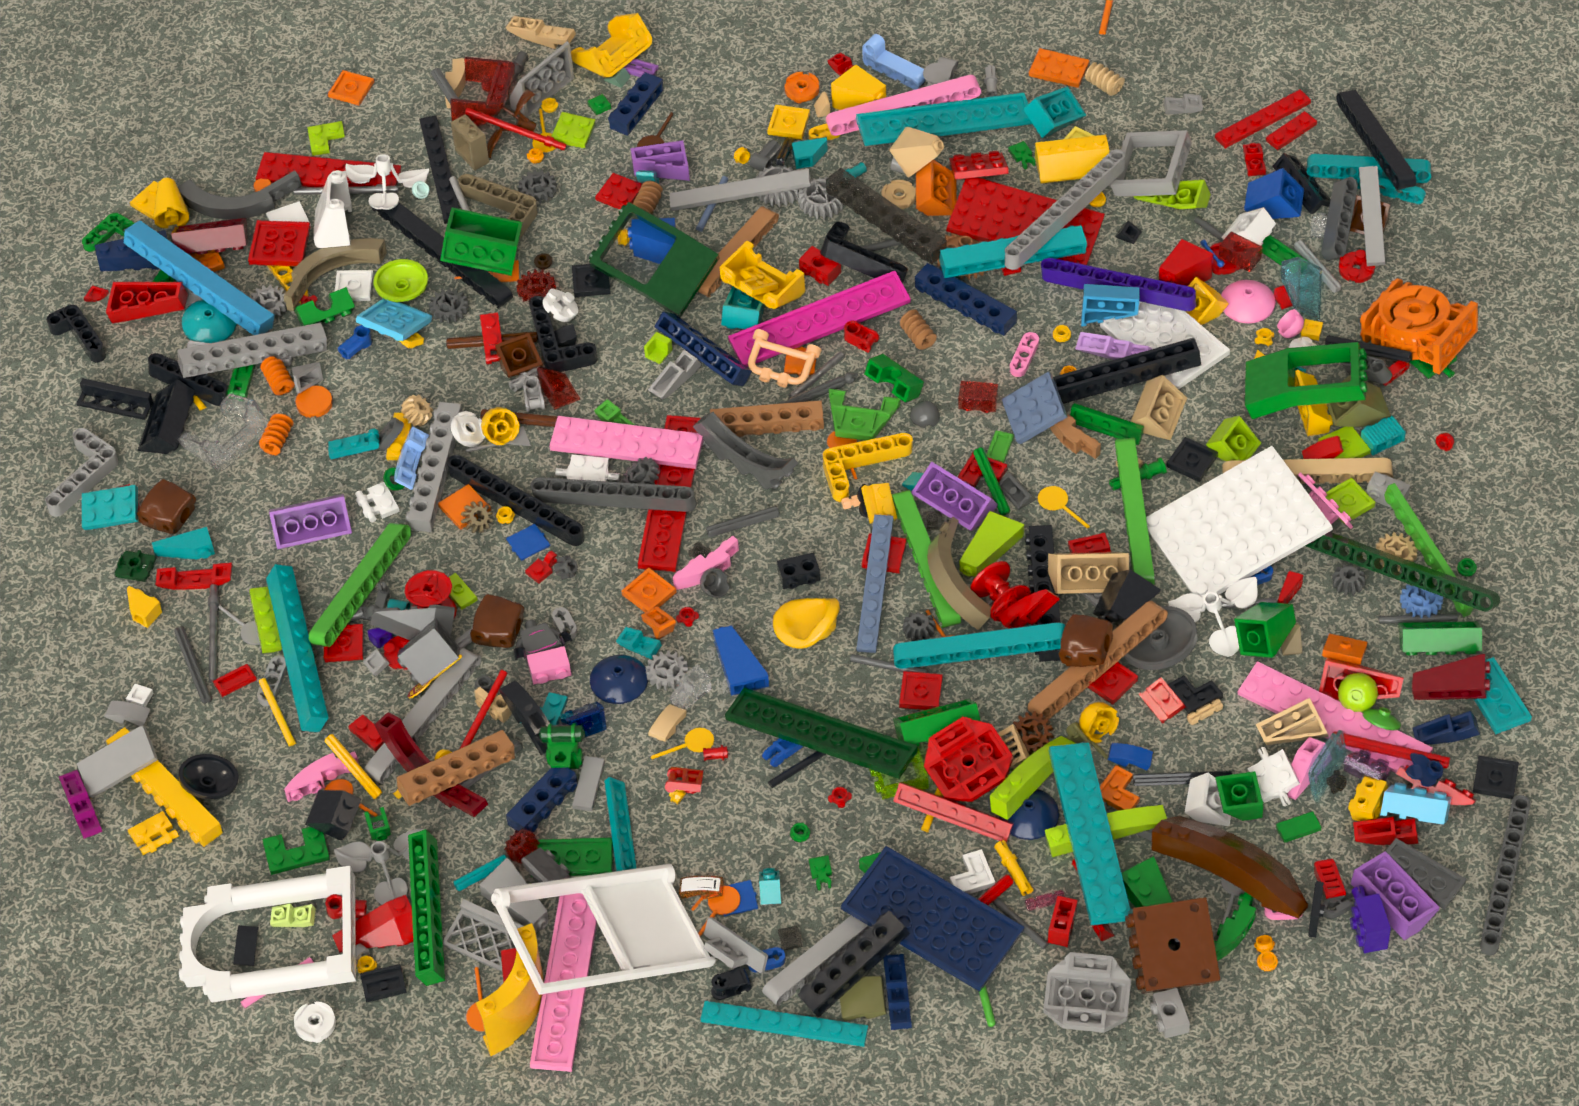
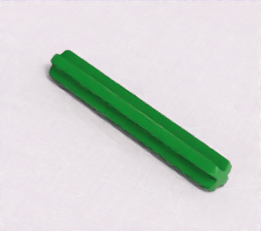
M982 447L975 449L973 454L991 495L998 504L997 508L1000 515L1009 514V505Z

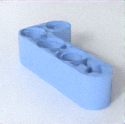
M873 34L863 45V62L866 66L869 65L872 69L885 73L886 76L899 80L900 83L914 90L919 89L926 81L923 77L924 69L885 50V41L879 34Z

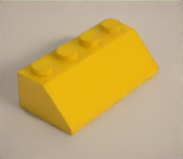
M1106 135L1036 142L1035 160L1040 184L1081 179L1109 154Z

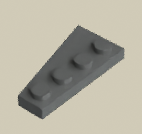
M1397 838L1386 850L1391 858L1444 911L1466 883V878Z

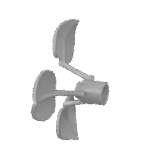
M426 828L403 833L395 840L393 844L394 849L390 848L389 845L386 846L383 841L374 842L371 848L364 842H352L334 849V853L339 864L342 867L351 866L353 873L364 871L367 867V861L370 862L372 858L382 864L387 881L381 882L376 886L374 897L380 905H383L390 900L408 895L407 884L402 878L390 879L385 864L389 858V852L397 856L403 854V857L409 860L408 835L425 830Z

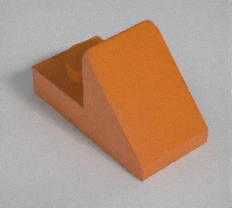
M658 606L641 615L643 622L652 628L656 640L674 630L675 619Z

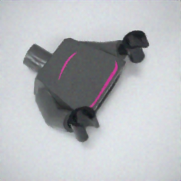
M528 620L525 623L526 629L520 632L521 638L516 642L515 649L513 650L515 660L524 657L528 666L526 655L559 648L561 644L564 646L567 641L572 642L573 640L569 631L561 633L554 628H550L547 623L537 625L535 620Z

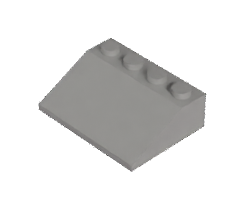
M568 41L518 81L510 95L511 109L515 111L521 95L528 89L536 94L520 110L525 117H528L542 105L544 99L551 98L574 79L571 49Z

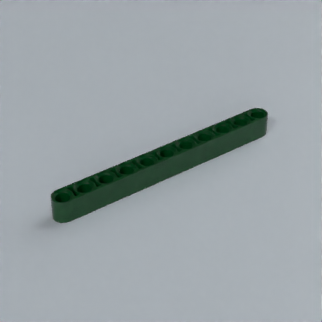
M1328 532L1305 545L1311 549L1481 611L1492 610L1500 604V597L1494 591L1332 532ZM1328 540L1332 542V548L1328 545ZM1345 546L1349 548V554L1345 551ZM1363 552L1367 555V560L1363 558ZM1380 558L1384 561V567L1380 564ZM1398 565L1401 566V568H1402V573H1400V572L1398 571V569H1397V566H1398ZM1415 571L1419 573V580L1415 577ZM1433 578L1437 580V586L1433 584ZM1450 584L1455 587V592L1451 591ZM1468 590L1473 594L1472 599L1468 596ZM1486 597L1490 599L1491 605L1486 603Z

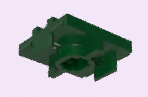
M141 550L137 552L125 551L123 555L121 554L117 563V568L114 572L115 577L146 582L147 577L150 576L151 569L153 570L156 556L144 554Z

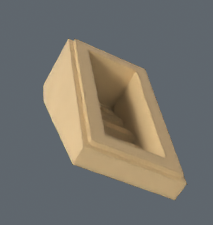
M1012 724L998 732L1009 750L1015 746L1018 747V749L1011 752L1013 756L1020 753V756L1015 759L1013 758L1010 767L1015 769L1030 755L1015 725ZM1012 732V736L1004 738V735ZM1014 739L1015 742L1008 746L1007 743Z

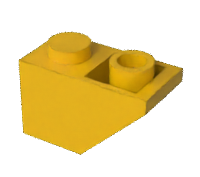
M128 586L127 593L132 619L149 628L162 613L160 602L157 598L144 594L142 590Z

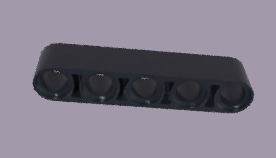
M158 353L151 354L148 357V373L151 377L166 384H171L178 379L195 390V396L216 406H223L227 403V385L224 382L206 374L183 378L177 361Z

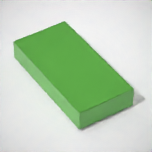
M996 430L986 456L1004 463L1014 439V434Z

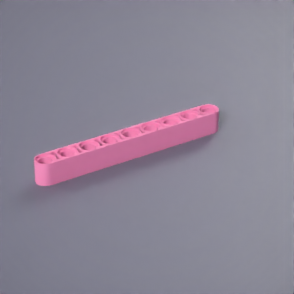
M967 75L832 112L827 115L826 123L830 133L838 136L859 130L855 119L856 114L970 100L978 97L981 94V89L974 75Z

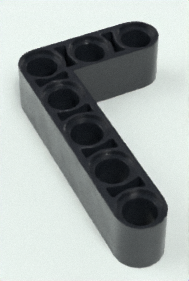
M839 221L833 224L820 250L822 256L873 278L896 271L903 284L908 272L907 267L846 241L850 227L846 223Z
M542 296L532 297L529 301L530 313L546 371L553 374L594 365L598 357L596 346L593 343L586 342L558 348L549 313L543 306L544 298Z

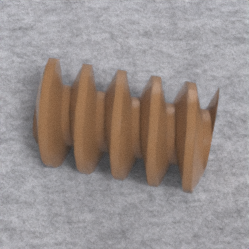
M645 181L633 204L653 214L661 198L662 187L654 181Z
M912 309L902 316L900 326L912 343L915 344L916 348L923 350L935 343L936 334H934L933 330L930 329V326L926 324V321L916 309Z

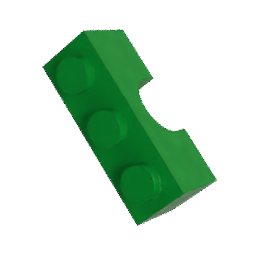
M347 287L329 294L328 298L331 308L326 311L316 308L313 300L297 306L295 313L301 326L322 322L328 324L335 321V317L339 315L346 317L352 314L355 305Z
M884 354L870 358L864 375L877 384L881 382L893 384L892 394L905 403L918 398L924 381Z

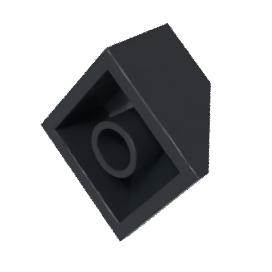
M318 790L305 825L342 841L350 831L361 798L344 790Z

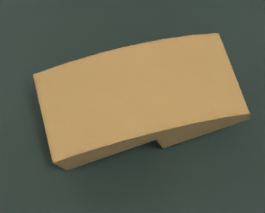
M669 704L658 716L648 735L666 742L676 733V725L686 717L687 710Z

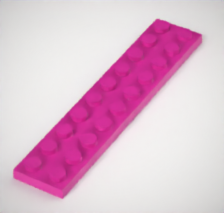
M892 271L728 336V340L738 360L749 367L748 359L755 342L753 334L756 329L764 330L769 334L768 342L794 349L843 330L845 323L848 321L863 322L911 303V299L896 271ZM761 347L755 364L782 353Z

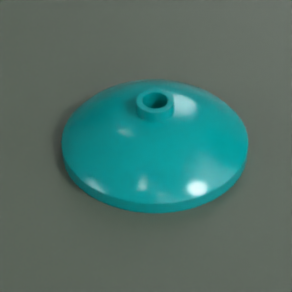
M203 299L191 304L185 310L182 317L183 331L192 341L205 343L225 341L233 334L237 323Z

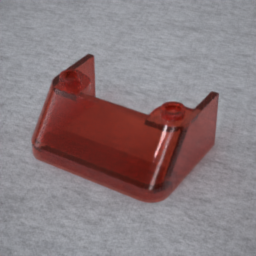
M465 57L466 81L482 82V89L489 93L486 102L451 98L452 121L465 115L467 107L494 117L505 106L515 74V65L510 61ZM467 115L472 120V122L477 123L478 126L487 123L485 121Z

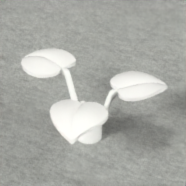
M385 154L376 157L374 166L346 164L347 177L354 183H367L371 178H375L377 172L382 176L383 193L373 194L368 200L369 205L375 209H392L399 202V197L396 193H386L385 176L389 175L390 171L393 172L398 183H403V186L412 188L413 184L418 181L426 182L429 174L428 168L405 171L398 176L393 163H390V157Z
M1256 577L1245 578L1229 586L1225 593L1227 599L1222 598L1221 595L1218 596L1215 592L1206 593L1203 599L1198 594L1189 593L1169 601L1168 604L1169 606L1186 611L1191 615L1194 622L1200 619V612H1204L1205 608L1209 612L1215 613L1221 630L1212 633L1209 644L1216 653L1229 657L1239 650L1236 627L1229 626L1224 628L1218 613L1222 607L1221 601L1229 605L1235 603L1236 607L1241 609L1252 606L1258 597Z

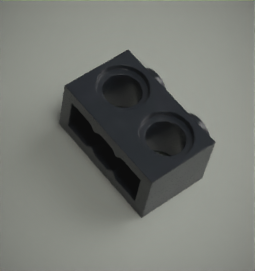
M814 552L777 561V572L783 589H794L800 585H811L820 581V569Z

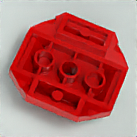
M961 717L929 737L924 768L944 798L951 801L973 802L1000 785L1007 778L1014 757L992 724ZM968 761L974 762L970 766H965Z

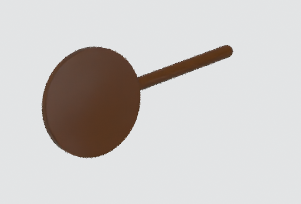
M673 113L669 114L656 136L649 135L643 137L638 142L637 147L663 144L664 141L660 136L672 118Z

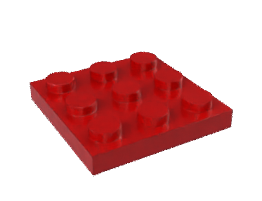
M990 151L989 154L972 153L971 156L958 154L954 155L953 158H949V164L955 179L1009 174L1002 152L999 153V151Z
M257 220L248 258L249 265L297 266L304 260L311 228L310 222Z

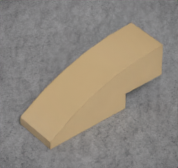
M466 58L452 59V72H445V78L458 98L467 80L468 66ZM445 97L447 108H451L452 106Z

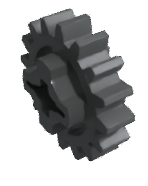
M533 170L532 174L527 172V176L522 175V180L518 181L519 192L534 197L539 204L542 203V200L547 202L548 197L553 198V193L557 192V183L554 175L550 176L549 172L544 174L543 170H540V172Z
M450 288L447 291L441 289L440 294L435 292V297L430 298V314L434 315L435 320L440 318L441 323L444 320H447V323H450V320L457 322L458 317L463 319V314H467L469 304L467 296H464L463 291L458 293L457 289H454V291H451Z
M645 457L643 460L639 458L637 463L633 462V466L631 468L628 467L627 473L623 474L626 477L622 480L623 483L655 485L654 482L659 478L657 474L660 473V470L658 469L659 465L652 458L648 459Z

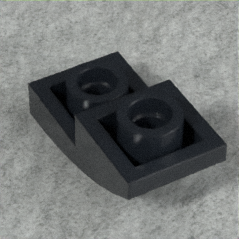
M238 925L233 965L254 967L259 927Z

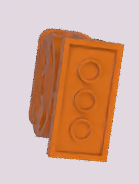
M1397 278L1371 304L1370 308L1361 315L1360 336L1362 341L1366 343L1371 340V343L1375 345H1380L1381 343V346L1412 352V360H1421L1433 365V372L1440 375L1477 333L1478 303L1470 301L1467 306L1460 303L1450 304L1447 297L1434 288L1412 285L1410 282H1406L1403 285V280Z

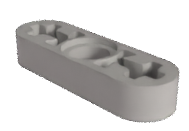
M275 656L270 660L263 677L266 678L267 682L271 678L278 680L275 684H269L275 699L287 671L283 656ZM279 663H281L282 665H279V666H278V669H277V672H276V667H275V665H278ZM260 686L257 692L258 702L262 706H270L267 699H263L265 694Z

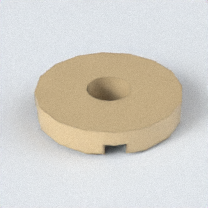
M893 180L890 184H886L881 191L882 201L889 208L905 209L916 201V188L909 181ZM901 192L903 195L896 196L895 193Z

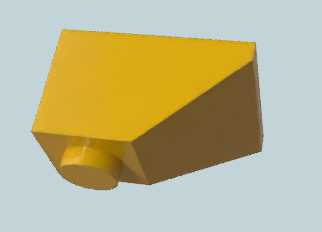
M1195 277L1190 283L1189 287L1194 288L1196 292V308L1185 312L1200 325L1219 317L1229 305L1219 292L1199 278Z

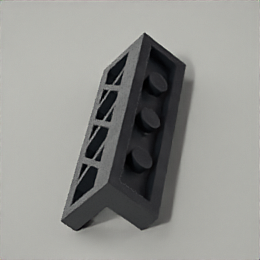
M1283 153L1272 167L1275 171L1284 168L1304 188L1302 204L1310 214H1314L1322 205L1329 207L1331 199L1314 178L1307 174L1306 168L1298 158Z
M82 378L80 382L82 393L76 403L77 406L146 420L152 408L153 400L149 392ZM86 395L92 396L95 399L91 402L83 401ZM110 400L112 404L102 406L100 402ZM125 403L129 407L121 410L117 408V405ZM138 407L145 408L143 414L135 413L134 409Z

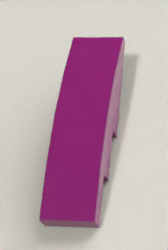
M78 770L59 776L83 839L103 832Z

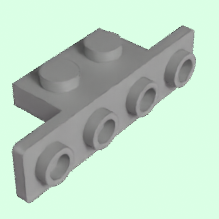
M713 917L707 919L704 935L710 940L705 942L704 949L732 969L747 964L759 973L765 971L768 959L766 953Z

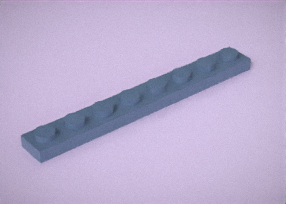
M874 514L857 641L858 652L876 653L894 521L893 516Z

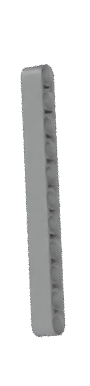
M1119 149L1112 150L1005 248L1006 268L1011 270L1020 268L1124 172L1125 152Z

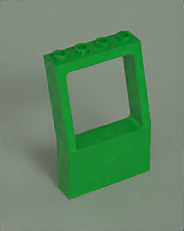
M1358 342L1286 348L1246 361L1245 406L1251 419L1293 406L1366 400V392H1368L1365 382L1368 381L1365 372L1367 370L1365 361L1367 359L1366 351L1364 348L1361 349ZM1351 362V381L1295 387V367Z

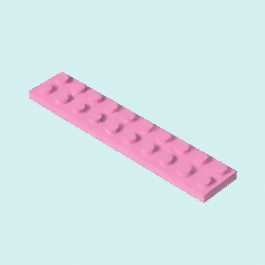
M1258 661L1238 690V695L1276 714L1310 698L1329 737L1324 738L1330 741L1332 733L1336 731L1428 753L1433 752V747L1398 730H1386L1368 722L1361 712H1353V710L1346 709L1341 705V702ZM1340 745L1395 773L1400 766L1413 765V762L1410 760Z
M582 893L559 896L544 983L587 977L589 974L597 921ZM586 987L542 994L530 1068L572 1072Z

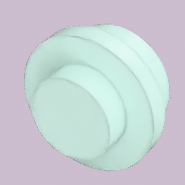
M418 181L413 184L412 193L416 198L423 199L429 194V186L423 181Z

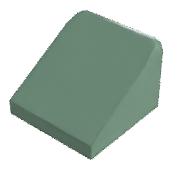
M622 68L613 76L606 77L604 81L622 88L631 76L625 68Z

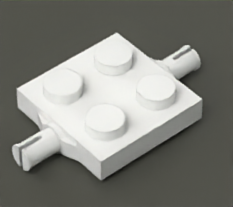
M572 455L567 469L556 468L555 471L556 476H566L567 479L608 482V480L619 481L620 473H609V458Z
M1265 747L1259 748L1258 753L1262 760L1249 767L1248 770L1249 772H1256L1262 801L1265 803L1274 798H1280L1283 806L1290 805L1291 802L1287 793L1292 788L1300 785L1286 752L1282 749L1269 756Z

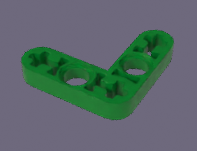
M119 213L108 215L82 239L84 250L88 252L95 251L96 244L106 242L114 233L124 237L125 231L123 230L135 223ZM100 231H107L104 235L98 234Z

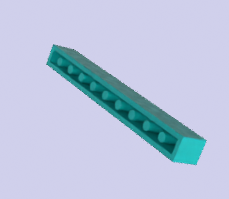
M275 564L266 581L301 731L320 732L328 720V713L312 646L309 641L293 567Z

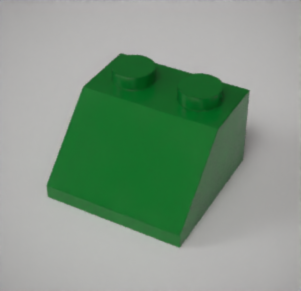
M1255 771L1215 777L1223 813L1242 821L1263 818V801Z

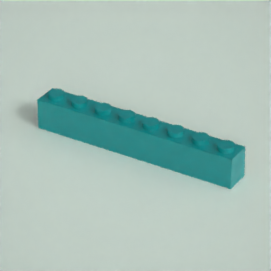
M1069 226L1061 229L1024 264L1039 262L1045 258L1056 259L1086 253L1087 241L1082 226ZM1018 236L940 250L939 262L944 278L1005 268V248Z

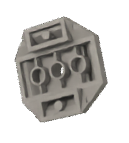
M1070 952L1064 957V960L1048 971L1043 1012L1063 1029L1105 1033L1127 1021L1131 980L1120 968L1113 956Z

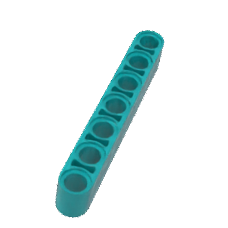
M1311 154L1307 158V174L1311 177L1334 179L1353 177L1357 180L1359 167L1377 166L1378 177L1389 179L1374 157ZM1404 158L1416 176V183H1427L1431 180V163L1428 160Z

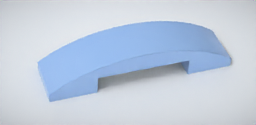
M415 427L410 429L405 440L394 475L395 482L410 490L414 486L417 476L415 472L421 452L425 449L426 439L429 436Z

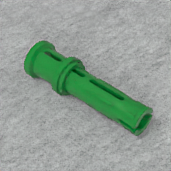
M1161 457L1150 464H1142L1141 468H1139L1141 480L1145 478L1150 480L1152 476L1167 473L1166 465ZM1119 477L1109 480L1113 491L1121 488Z

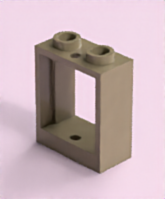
M466 114L452 121L451 128L455 151L474 171L488 164L489 157L485 134Z

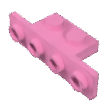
M1300 472L1298 476L1312 490L1309 496L1330 524L1340 518L1352 529L1353 526L1350 523L1352 519L1344 511L1340 513L1337 510L1339 506L1333 499L1328 501L1325 498L1327 493L1320 486L1316 488L1313 485L1316 482L1308 474L1304 476Z

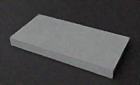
M141 725L77 763L88 796L93 798L154 763L158 758L146 727Z

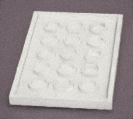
M1139 301L1138 315L1116 320L1115 318L1107 319L1100 323V328L1114 339L1130 341L1133 344L1149 346L1152 349L1195 338L1200 351L1201 366L1165 375L1177 389H1180L1230 355L1229 348L1188 313L1178 309Z

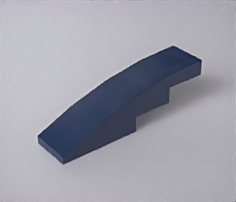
M904 954L886 955L883 961L891 1030L912 1028Z

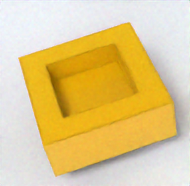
M1305 319L1301 337H1308L1319 341L1323 322Z
M416 332L403 342H399L407 348H414L415 346L422 345L424 338Z

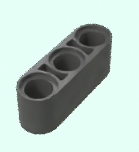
M1367 356V359H1365L1367 370L1365 372L1368 380L1379 384L1389 382L1392 378V373L1385 362L1381 359ZM1351 362L1341 363L1348 374L1351 375Z

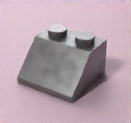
M540 847L521 860L525 869L538 882L570 878L568 868L562 863L558 865L554 861L556 857L548 849L544 851Z

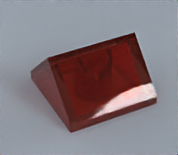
M543 367L537 368L540 387L554 410L580 400L579 395L565 373Z

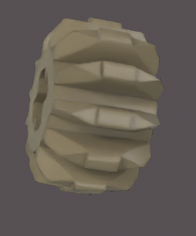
M473 501L470 503V506L466 505L464 507L465 511L461 512V515L465 519L461 520V523L468 524L465 526L466 530L471 528L472 533H475L477 530L479 533H482L484 529L490 528L488 523H492L493 519L488 516L492 515L493 512H487L489 505L482 507L483 503L481 501L478 504ZM478 514L477 517L480 518V520L476 521L477 518L474 517V515Z

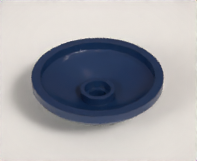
M628 655L606 657L595 665L590 674V686L593 693L602 701L611 704H624L637 699L645 691L648 684L646 667L641 661Z
M1037 789L1008 820L1001 816L999 818L1014 823L1010 835L1019 839L1034 840L1044 837L1046 829L1056 827L1059 819V809L1056 801L1048 793Z

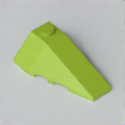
M1205 180L1180 181L1176 195L1133 197L1137 200L1177 209L1207 208L1211 194Z

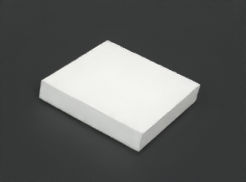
M300 202L266 213L269 221L309 222Z
M373 270L337 271L335 291L347 287L352 301H371Z

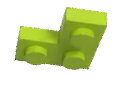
M342 121L307 127L312 156L330 153L328 140L345 137Z

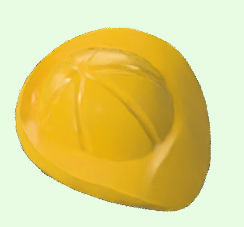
M836 598L794 599L783 604L773 616V629L777 638L785 645L798 649L808 648L818 641L827 638L836 629L837 616L840 610L839 601Z

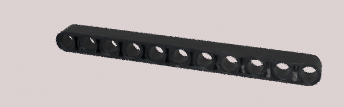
M398 202L396 207L388 210L372 208L384 220L390 221L389 224L397 230L400 229L403 235L414 240L412 242L421 249L424 248L425 252L431 257L437 258V261L444 267H448V270L454 275L460 276L461 280L468 286L471 285L472 289L478 294L484 295L487 301L497 306L496 308L499 309L513 298L510 289L488 271L440 261L444 237Z

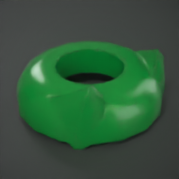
M396 468L385 470L383 480L389 489L399 491L405 487L399 483L395 485L390 481V476L395 475Z

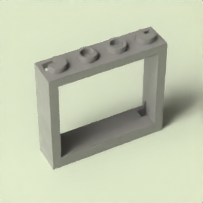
M1188 131L1126 133L1121 149L1125 152V170L1110 184L1114 195H1176L1192 144ZM1176 146L1166 178L1124 180L1134 147Z

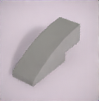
M683 350L674 363L671 361L648 388V391L661 400L667 398L699 369L701 363L696 357Z

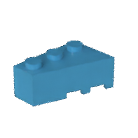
M1084 284L1081 327L1097 321L1102 323L1107 319L1115 318L1116 320L1138 315L1139 287Z

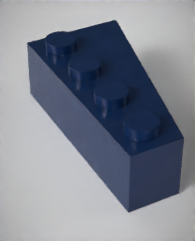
M166 230L157 231V233L168 240ZM124 239L95 245L100 271L140 270L144 268L159 270L157 266H154L150 261L124 244Z

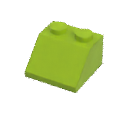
M1240 416L1224 419L1206 443L1209 448L1218 452V458L1226 462L1251 458L1261 444Z

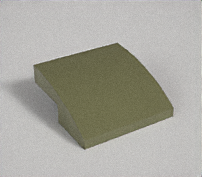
M881 976L862 977L840 998L842 1019L844 1021H850L863 1016L867 1019H872L887 1014L883 978Z

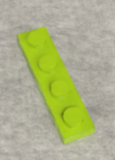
M268 587L249 589V595L262 654L281 651L282 646Z

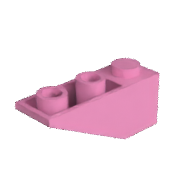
M1309 737L1297 750L1291 765L1300 785L1292 788L1287 793L1289 798L1296 800L1331 760L1324 742Z

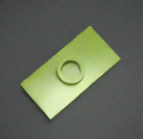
M457 573L449 576L452 583V590L449 596L461 610L478 601L476 595Z

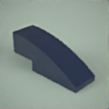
M1471 711L1455 717L1447 714L1412 728L1415 739L1426 745L1456 742L1480 735L1477 719Z

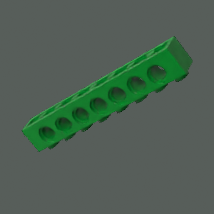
M425 829L409 834L408 844L415 976L426 986L445 981L438 846L437 839Z

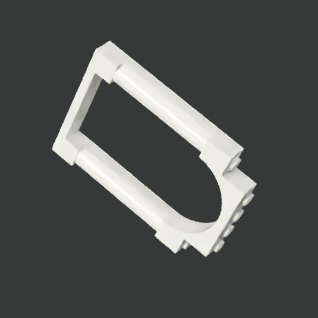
M351 866L326 869L324 874L233 887L231 883L207 887V895L204 897L205 905L183 908V916L180 917L181 927L183 928V933L180 934L182 951L179 953L182 968L179 969L180 980L184 981L186 987L203 986L204 995H207L211 1002L356 981L355 875ZM333 894L342 895L343 954L327 956V961L239 974H231L230 971L211 970L197 961L196 946L199 937L211 922L224 914L240 910L328 898Z

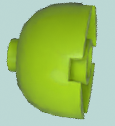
M1364 673L1347 675L1341 681L1338 688V698L1341 705L1346 709L1353 710V712L1362 713L1365 710H1369L1376 703L1378 697L1376 682Z

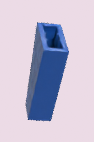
M732 625L713 630L714 643L731 696L740 694L743 688L757 690L769 687L768 673Z

